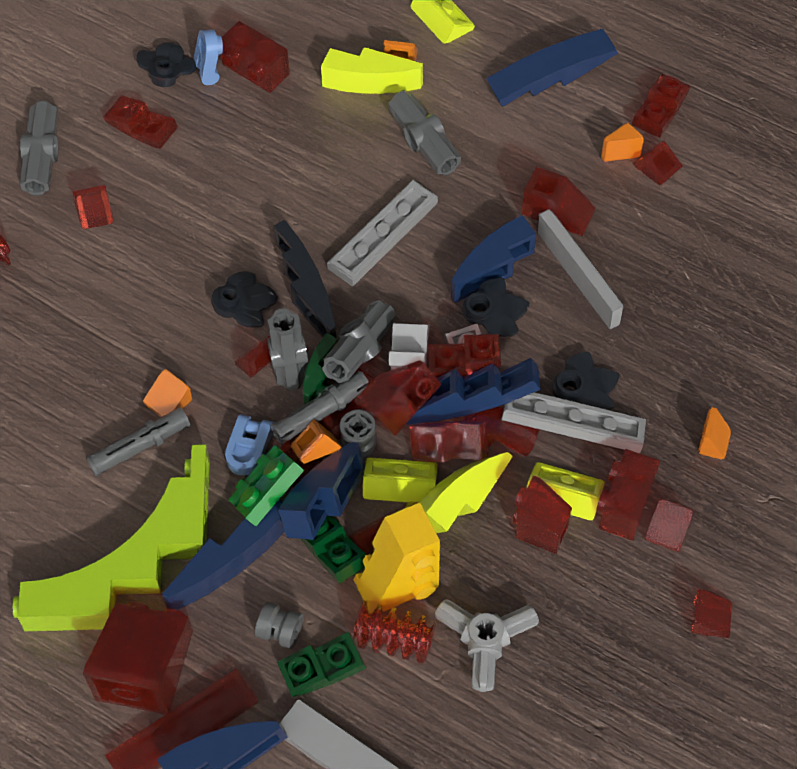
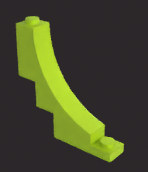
M192 445L191 459H185V477L170 478L164 495L150 517L130 539L115 551L95 563L62 576L20 582L19 596H14L13 616L18 618L24 631L114 629L116 595L161 594L162 561L192 559L207 542L210 460L206 445Z

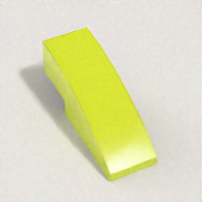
M366 47L363 48L360 56L330 48L321 65L322 87L362 94L398 93L403 90L406 92L421 89L423 85V63Z
M509 452L472 462L453 472L438 483L420 501L436 534L447 532L457 516L478 511L513 456Z

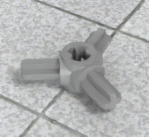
M445 599L439 604L435 612L436 619L462 635L460 641L468 645V655L473 658L471 686L479 692L493 690L495 686L496 660L502 657V648L510 645V638L537 626L539 623L537 613L530 605L500 617L497 613L481 614L477 612L475 615H472L450 600ZM485 633L492 635V639L487 636V640L479 638V634L485 637Z

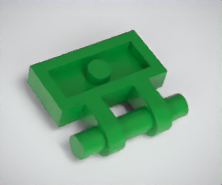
M276 445L266 455L262 453L256 460L258 465L245 480L241 478L235 485L236 491L228 499L255 526L259 524L304 471Z

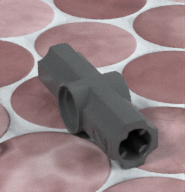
M403 90L395 94L394 98L388 103V110L402 127L405 139L412 151L415 153L420 151L437 175L443 174L446 176L454 172L455 168L461 164V156L446 138L444 127L439 118L434 113L429 115L412 92L408 93Z
M38 101L34 106L30 107L27 133L21 136L20 150L23 163L20 186L22 191H26L33 196H41L50 190L53 162L58 161L59 146L56 134L59 112L57 106H53L47 101Z
M380 300L371 302L358 319L349 322L339 330L337 334L340 340L324 358L322 370L328 378L334 379L338 383L348 381L362 363L372 359L381 351L382 346L379 342L393 326L396 315L391 305L385 304Z
M287 308L278 309L268 319L270 338H267L271 363L275 371L277 384L285 387L288 391L300 389V385L304 381L305 363H308L305 341L298 314L290 312Z

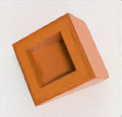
M384 40V53L416 61L418 54L416 44Z
M625 123L604 138L601 159L607 162L639 157L642 152L643 136L629 123Z
M164 369L147 393L143 404L162 417L179 406L182 409L185 408L193 399L189 386L167 369Z
M711 407L708 410L698 451L701 455L722 460L726 457L731 429L717 408Z
M316 420L311 421L291 444L292 449L304 464L336 452L342 447L334 435Z

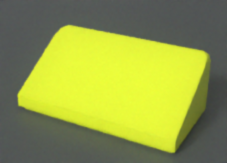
M413 0L411 3V9L444 44L463 36L475 27L472 21L452 0Z
M367 458L363 476V498L419 503L436 486L438 463Z
M536 462L528 480L524 499L531 504L583 519L593 520L605 481Z

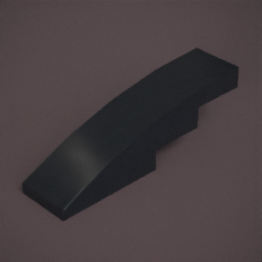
M284 219L274 225L276 246L283 252L284 274L292 282L290 284L292 303L322 338L326 333L336 338V326L329 296L319 271L302 241Z

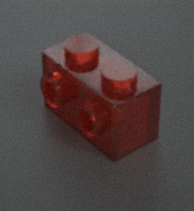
M238 21L221 37L223 42L222 64L267 92L271 93L290 74L288 49L241 21Z
M625 449L621 462L614 460L608 476V480L612 481L613 484L610 492L602 491L596 511L602 512L599 525L600 530L634 541L656 480L660 460Z

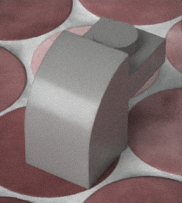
M393 323L392 351H389L391 379L426 380L429 325Z

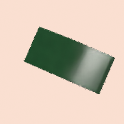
M328 333L321 339L308 363L303 382L304 405L323 394L325 388L330 385V378L325 375L322 367L324 366V358L337 344L338 339Z
M332 516L325 518L314 540L301 539L318 562L339 584L365 567L362 561L366 553L346 536L343 526Z
M349 632L316 649L309 645L277 662L292 697L324 688L367 668L354 638Z

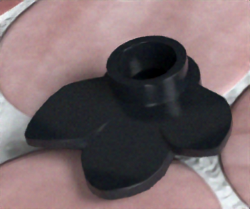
M174 42L162 43L156 48V51L142 49L137 52L138 66L147 70L152 83L159 87H170L176 83V79L179 76L192 74L197 69L195 60L184 57L183 48Z
M248 271L231 275L227 279L226 285L216 288L211 297L213 309L219 316L224 318L233 317L238 324L245 327H262L264 319L260 311L271 307L278 301V295L274 290L264 284H256L255 273Z
M495 278L483 282L478 292L471 294L464 301L462 313L469 323L482 325L492 335L511 337L518 334L519 330L515 321L523 317L530 303L521 297L507 294L505 279ZM482 309L484 312H476L474 310Z
M582 352L573 355L567 360L565 371L555 377L552 390L556 398L612 410L614 403L608 394L617 385L620 374L609 369L593 367V359L590 352ZM567 386H571V387H573L575 390H574V391H569V390H566V389H564V388L567 387Z

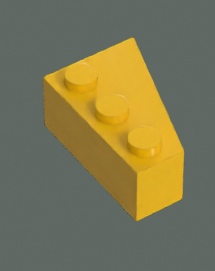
M420 502L386 516L372 542L375 548L372 556L371 554L365 555L362 561L365 566L364 572L357 573L353 579L372 617L411 599L421 600L427 598L435 592L436 588H439L440 539Z

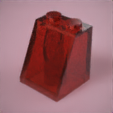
M128 602V604L115 603L83 671L95 701L169 715L193 633L189 616L176 609L168 608L164 612L153 610L139 602Z

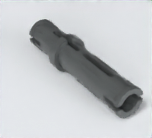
M358 370L348 381L335 386L329 385L325 388L323 394L270 425L271 430L274 431L272 432L273 435L283 445L302 432L311 421L316 420L319 422L336 410L341 412L346 408L347 403L371 389V386L367 384L369 383L367 378Z
M179 406L174 411L155 421L149 419L144 422V427L86 456V460L95 476H99V474L155 444L157 447L164 444V439L190 427L191 424L183 409Z

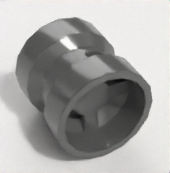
M352 410L346 413L340 422L342 447L350 442H358L362 457L370 455L375 450L377 444L374 418L363 410Z
M267 601L259 614L255 627V637L263 640L273 638L278 641L280 646L292 649L299 638L304 622V614L295 610L283 611L280 605Z

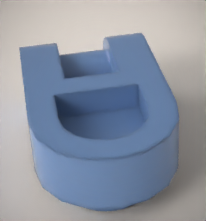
M213 29L199 31L194 53V60L196 66L200 69L199 75L204 85H213L220 79L216 65L218 55L223 52V42L221 36L217 35Z
M239 414L225 453L228 468L233 473L246 476L258 465L256 460L262 453L265 455L268 443L273 437L272 432H274L271 430L270 425L275 422L263 420L262 422L253 421L251 416ZM248 434L256 435V439L246 438Z

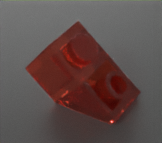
M536 166L524 190L522 215L539 220V214L550 209L567 231L583 236L595 213V207L568 177Z
M418 360L377 375L354 402L361 410L372 415L377 426L396 436L442 384L426 364Z
M533 475L528 488L522 486L515 500L514 507H517L513 517V523L517 524L516 539L557 554L570 524L572 507L541 478Z

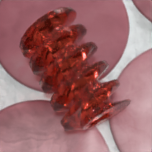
M363 600L356 618L353 640L357 637L359 649H365L371 641L374 653H379L386 644L387 654L390 657L395 656L399 648H401L402 659L406 661L416 652L417 663L423 664L430 653L436 620L431 628L427 627L426 615L422 614L418 622L414 624L412 623L411 611H407L403 619L398 620L397 608L395 607L391 609L386 617L383 616L382 604L379 603L374 611L370 613L368 612V601Z

